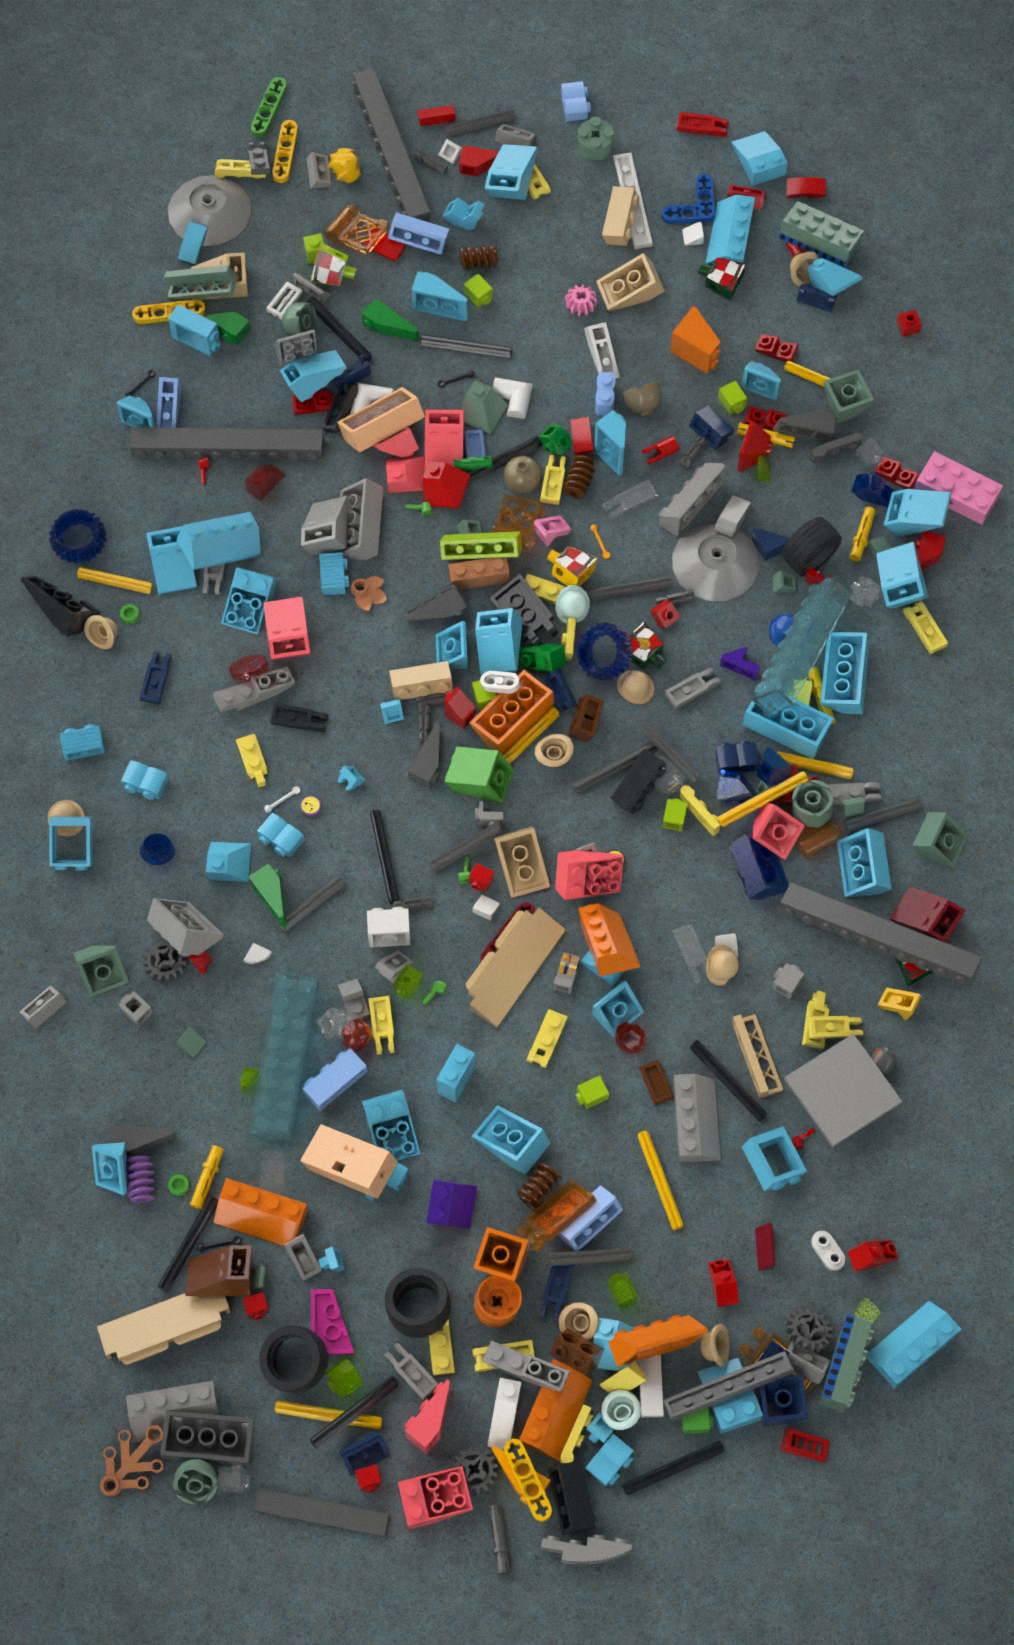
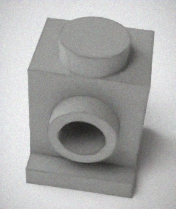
M135 991L125 995L120 1001V1010L137 1027L153 1014L151 1007ZM138 1007V1009L133 1013L132 1008Z

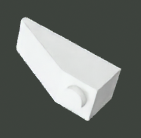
M606 322L584 328L598 374L600 372L614 373L615 379L620 378Z
M500 1378L487 1447L492 1448L496 1446L504 1450L506 1442L512 1438L521 1391L520 1381Z

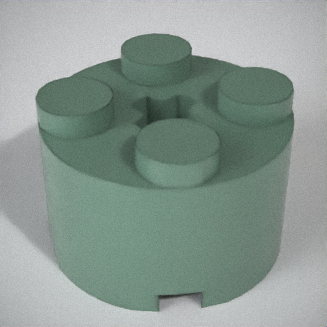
M592 117L580 125L577 131V148L583 158L591 161H600L606 159L612 153L614 130L608 122L601 120L599 117Z
M810 780L807 783L799 784L793 792V817L805 826L822 827L831 818L833 813V795L829 786L819 780Z

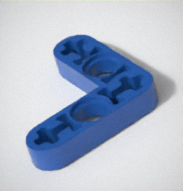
M704 173L697 176V205L666 206L662 210V220L667 224L711 222L715 216L712 177ZM702 180L706 182V189H703ZM706 195L709 196L710 200L702 201L700 197ZM705 207H708L709 216H705ZM668 212H671L672 217H669L667 215ZM685 212H691L693 216L688 218L685 217L683 214Z

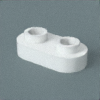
M488 671L480 678L482 688L487 692L511 694L520 688L519 677L515 673Z
M816 1232L811 1240L813 1249L827 1269L831 1271L840 1270L845 1263V1255L828 1232ZM824 1238L826 1240V1243L821 1244L819 1242V1239ZM831 1256H836L838 1261L833 1262Z

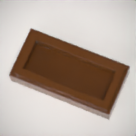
M659 1060L639 1067L654 1106L674 1099Z

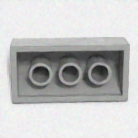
M705 463L702 468H697L693 478L684 483L682 491L672 497L671 504L660 511L658 515L659 525L678 537L723 485L726 465L722 463Z
M365 478L340 491V497H348L347 544L345 549L336 550L335 553L343 552V558L368 560L378 555L383 486Z
M153 898L147 921L180 955H200L223 938L224 934L190 902Z
M698 1074L674 1075L673 1091L678 1161H720L715 1079Z
M213 1381L126 1396L134 1444L141 1443L146 1439V1431L150 1426L159 1425L164 1430L166 1411L219 1415L216 1388ZM154 1430L152 1436L154 1438L159 1437V1431Z

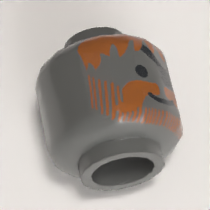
M884 1046L882 1048H875L870 1054L871 1059L884 1077H888L897 1065L896 1055Z

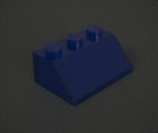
M745 834L729 844L731 856L735 861L738 875L742 880L748 899L762 900L786 892L789 883L779 857L755 841L753 834Z

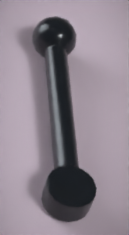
M149 370L148 375L131 390L125 392V396H132V393L150 377L155 376V371Z
M469 370L468 373L446 381L439 380L437 385L438 387H444L446 384L466 377H474L475 372Z
M235 1236L231 1240L205 1245L199 1243L197 1250L202 1252L206 1248L233 1243L238 1245L241 1242V1238Z

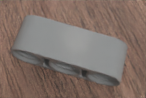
M733 495L718 518L714 531L733 538L744 521L746 511H749L751 502Z

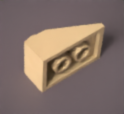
M644 253L596 281L609 312L649 301L665 291L653 262Z
M533 827L494 837L511 898L550 887Z

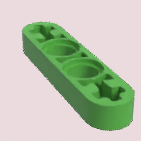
M281 77L271 80L252 121L251 132L255 137L260 138L267 134L285 95L287 85L286 81ZM279 84H281V86L278 87L277 92H275V91H276V86H278ZM270 98L277 99L275 103L267 102ZM264 112H268L271 114L267 118L261 116V114ZM260 122H262V129L257 131L256 128H259Z

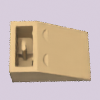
M245 252L224 254L191 267V269L229 265L238 275L233 295L193 298L192 300L248 297ZM226 283L220 289H228L229 283ZM215 285L208 286L205 291H209ZM199 286L193 287L192 292L199 288Z

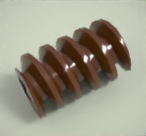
M489 244L487 250L484 245H481L480 251H478L477 246H473L472 251L469 246H466L465 252L459 247L460 265L463 266L465 271H467L468 265L471 266L472 270L475 269L476 264L479 269H482L484 263L487 269H489L490 263L493 264L494 268L497 267L498 255L496 245L493 249L492 245Z
M581 455L574 458L571 470L564 483L563 491L567 495L578 499L585 498V493L588 491L587 486L591 484L590 480L593 478L592 473L596 471L593 466V459Z
M542 1163L538 1165V1170L532 1172L533 1177L529 1176L527 1178L528 1183H523L522 1189L516 1191L522 1203L533 1211H536L533 1203L541 1205L538 1197L546 1199L543 1191H552L549 1184L557 1185L554 1178L562 1179V1176L555 1169Z

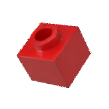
M916 310L898 314L896 322L902 337L921 331L922 324Z
M664 600L650 610L660 628H667L680 619L671 601Z
M478 863L475 864L469 875L471 887L478 891L484 890L487 892L495 879L494 871Z
M264 1292L243 1298L248 1318L258 1320L264 1318L266 1313H269Z
M377 1465L355 1470L360 1491L365 1490L366 1493L378 1490V1486L382 1485Z

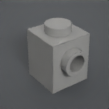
M786 963L783 969L779 967L773 977L776 980L773 983L772 989L790 999L803 980L804 973L796 965Z

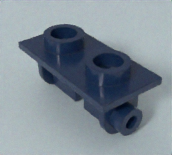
M802 284L799 287L796 301L832 312L837 295L832 296L817 288Z
M554 670L549 675L543 677L546 686L553 691L555 704L560 713L577 706V702L561 670Z

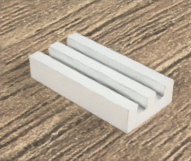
M286 282L267 306L266 311L282 319L285 310L302 295V289ZM290 288L291 291L287 294V296L284 297V299L277 307V309H273L275 305L279 302V300L282 298V296L286 293V291Z

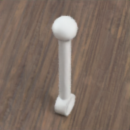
M295 786L290 793L271 805H266L264 808L265 812L270 813L274 807L294 794H299L300 788Z

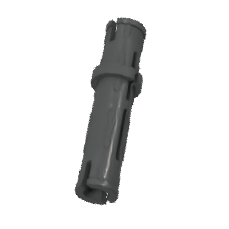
M491 1505L487 1508L494 1548L492 1549V1555H495L497 1575L511 1573L508 1558L510 1550L505 1537L502 1506Z

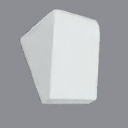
M446 139L438 156L454 164L461 155L463 148Z
M701 222L682 229L685 246L703 244L704 234Z
M481 895L473 906V913L491 921L500 903Z
M735 933L715 937V946L726 945L733 950L736 957H739Z

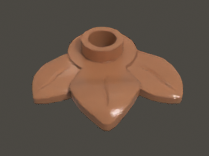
M371 576L366 580L356 579L351 584V593L356 597L355 602L360 609L368 612L372 604H383L387 601L385 593L380 589L384 580L377 576ZM363 587L364 590L358 591L357 588Z

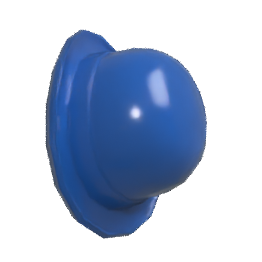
M781 614L771 621L769 637L778 648L785 650L794 648L803 639L804 625L795 615Z

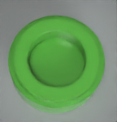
M127 604L121 608L120 617L124 623L133 624L138 621L140 612L137 606Z
M177 1174L170 1178L168 1188L173 1195L183 1196L188 1192L190 1184L187 1177Z

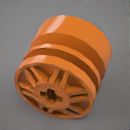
M494 1275L489 1276L481 1283L475 1295L473 1304L475 1315L482 1323L489 1327L498 1328L506 1326L514 1319L521 1306L522 1294L520 1287L516 1282ZM499 1300L501 1302L500 1306L494 1307L492 1305L493 1302Z

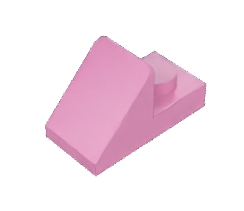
M561 515L534 521L536 534L547 547L555 537L567 535L571 531V528Z

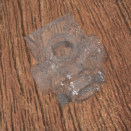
M861 576L858 582L854 581L849 589V592H851L850 600L859 607L871 610L880 595L882 587L873 580Z
M331 1008L316 1021L325 1039L337 1037V1039L343 1038L348 1035V1031L354 1026L346 1008Z

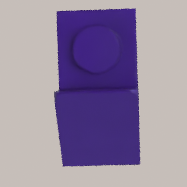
M748 647L721 656V667L756 681L760 666H757L753 661L744 660Z

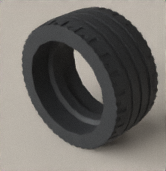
M813 518L801 526L788 539L781 551V556L794 572L804 577L811 567L816 571L834 555L841 544L842 537L825 518Z
M411 1268L400 1272L389 1283L385 1294V1308L392 1325L401 1334L412 1338H425L440 1331L445 1323H447L451 1312V1298L445 1282L438 1274L425 1268ZM414 1288H428L436 1292L439 1297L436 1308L430 1314L421 1318L403 1316L397 1309L401 1297L407 1291Z
M285 1326L273 1331L262 1344L259 1355V1365L265 1379L275 1388L285 1392L298 1393L311 1389L321 1381L328 1367V1353L324 1342L315 1332L301 1326ZM298 1337L304 1339L309 1344L312 1351V1363L310 1370L303 1378L289 1381L279 1374L276 1368L275 1357L278 1348L285 1340Z

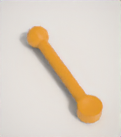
M593 524L590 530L594 532L603 552V558L609 559L610 553L606 551L597 531V525Z

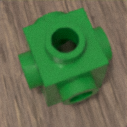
M550 424L538 436L544 444L545 451L553 455L565 454L569 449L568 447L573 443L569 437L570 434L561 425Z

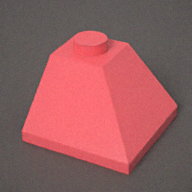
M408 427L372 446L402 458L412 456L414 451L419 449Z
M424 456L386 459L388 493L423 491Z
M766 804L761 807L754 819L753 839L783 860H786L805 825L775 804Z

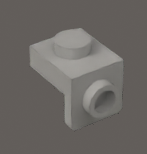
M479 801V808H475V820H479V826L489 827L494 823H498L500 827H503V812H483V801Z

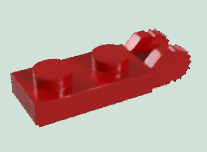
M679 112L677 131L726 137L728 132L725 128L729 126V121L716 118L715 116Z

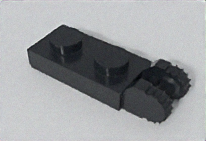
M341 385L322 425L324 431L340 432L337 422L346 418L353 399L357 397L359 389L357 385Z
M275 703L270 723L284 727L325 732L326 726L312 722V718L328 721L329 716L323 712L313 711V709Z

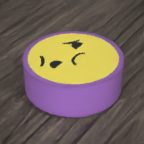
M307 796L301 801V811L304 815L313 817L320 812L321 804L318 798Z

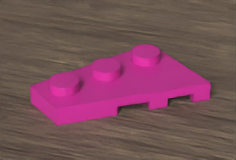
M333 1289L311 1290V1330L322 1339L328 1355H355Z

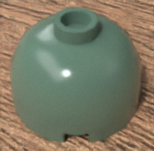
M297 302L291 304L285 310L281 321L286 333L289 336L302 333V329H308L307 331H309L311 325H316V312L314 307L310 306V303Z
M189 1459L177 1468L173 1478V1488L175 1489L176 1496L183 1502L197 1504V1501L202 1500L207 1502L215 1495L217 1490L216 1471L206 1460Z

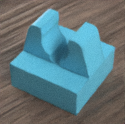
M399 699L380 704L385 724L404 720Z
M344 766L339 771L341 774L338 782L343 783L345 780H348V786L345 788L347 791L360 786L366 780L353 766Z
M335 1247L325 1249L326 1256L318 1260L321 1269L324 1268L326 1270L330 1268L335 1272L346 1270L340 1249Z
M598 1413L588 1426L587 1430L591 1432L588 1439L594 1443L600 1439L604 1443L614 1429L605 1423L602 1414Z

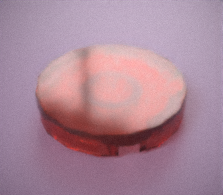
M264 655L247 656L234 662L229 667V672L235 680H249L251 675L255 674L256 677L264 673L268 668V661Z

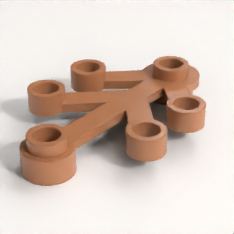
M150 1426L146 1431V1439L131 1456L130 1441L132 1433L127 1429L119 1432L121 1468L116 1473L114 1459L118 1454L117 1449L113 1446L104 1449L103 1456L106 1459V1476L102 1478L100 1483L103 1494L106 1496H116L120 1493L121 1489L138 1488L144 1490L149 1487L150 1480L146 1476H140L137 1480L122 1479L128 1472L153 1471L158 1473L164 1469L165 1464L161 1459L137 1463L153 1443L162 1441L163 1428L161 1426ZM154 1430L159 1431L160 1435L158 1438L152 1436ZM123 1432H127L129 1435L126 1441L121 1437ZM108 1449L114 1451V1455L111 1458L107 1456ZM156 1461L160 1462L161 1468L159 1470H156L154 1468V1463ZM140 1479L146 1480L145 1487L139 1485ZM110 1481L115 1482L114 1489H109L108 1483Z

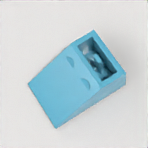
M503 144L488 171L485 190L492 197L526 200L537 147Z
M333 350L294 359L282 368L280 372L289 388L303 402L310 399L320 388L327 386L332 379L340 376L347 367L338 352Z
M915 489L892 492L884 526L896 536H905L944 527L951 493Z
M182 526L146 533L159 595L197 587L194 570L177 541Z
M914 542L876 553L881 587L888 608L894 609L929 598Z
M236 567L221 624L258 635L265 618L264 602L272 600L278 578Z
M513 608L477 612L475 632L481 675L488 671L517 672L523 618Z
M402 1090L362 1101L374 1146L389 1151L397 1161L421 1154L405 1094Z

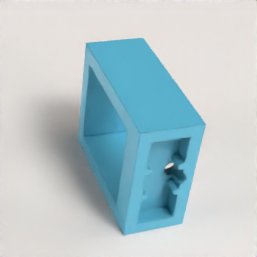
M177 305L168 318L172 338L211 357L213 352H217L221 345L217 323Z
M49 817V866H55V870H67V866H73L75 870H88V867L93 865V817ZM58 826H86V860H58Z
M784 1127L752 1137L742 1146L764 1192L771 1189L777 1191L787 1183L794 1185L802 1180L801 1176L807 1172ZM777 1143L791 1171L775 1177L761 1149Z

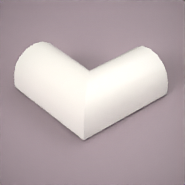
M495 377L493 390L502 399L510 400L507 416L526 419L533 385L531 383Z
M357 383L359 389L357 397L353 399L350 415L394 392V389Z

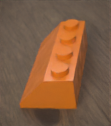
M525 670L518 675L520 688L516 692L511 694L499 693L470 722V725L483 742L492 750H498L502 755L555 704L553 691Z
M599 903L578 908L581 928L600 977L640 967L620 914Z
M226 1178L218 1199L214 1224L285 1246V1243L299 1236L308 1207L306 1203Z
M675 1315L666 1322L657 1320L648 1327L639 1325L630 1332L621 1330L614 1334L615 1337L608 1344L617 1367L634 1361H641L691 1346L705 1335L708 1329L689 1315L684 1317Z
M553 1359L551 1364L570 1371V1374L562 1392L541 1387L519 1440L524 1447L560 1461L563 1449L593 1380L570 1366Z

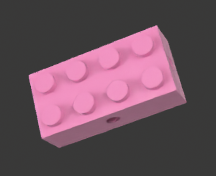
M935 451L915 485V490L950 492L951 498L948 508L983 525L1003 488V485Z

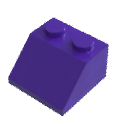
M434 1179L426 1223L470 1229L477 1186Z

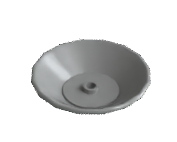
M215 175L200 176L184 183L173 194L168 206L169 223L175 233L184 239L190 221L208 227L204 245L202 246L222 245L235 239L247 227L252 214L250 198L243 187L229 178L224 177L220 179Z
M706 523L690 529L678 540L672 554L673 572L679 584L685 590H692L695 597L706 601H728L742 596L754 585L760 571V556L752 539L740 529H738L733 538L714 531L716 523Z

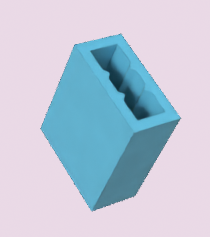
M458 1044L455 1045L436 1079L437 1093L455 1103L457 1102L476 1068L474 1052Z

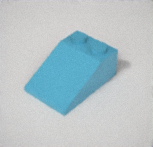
M765 131L731 142L752 186L786 175L788 162L781 148Z
M417 271L412 287L413 310L467 321V298L436 275Z
M498 1105L472 1135L475 1141L507 1165L523 1174L530 1170L551 1144L542 1128Z
M736 1358L728 1361L727 1365L723 1368L715 1365L697 1373L701 1384H704L743 1367L739 1359ZM753 1390L710 1407L720 1434L759 1421L763 1416Z

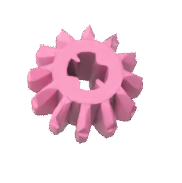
M575 284L574 289L569 288L568 294L565 296L567 309H571V314L577 311L578 316L581 315V312L587 316L588 311L593 312L594 306L597 305L595 291H592L591 287L585 288L584 284L581 287Z

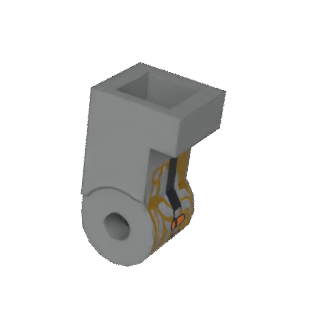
M563 953L553 983L554 990L571 994L580 956Z

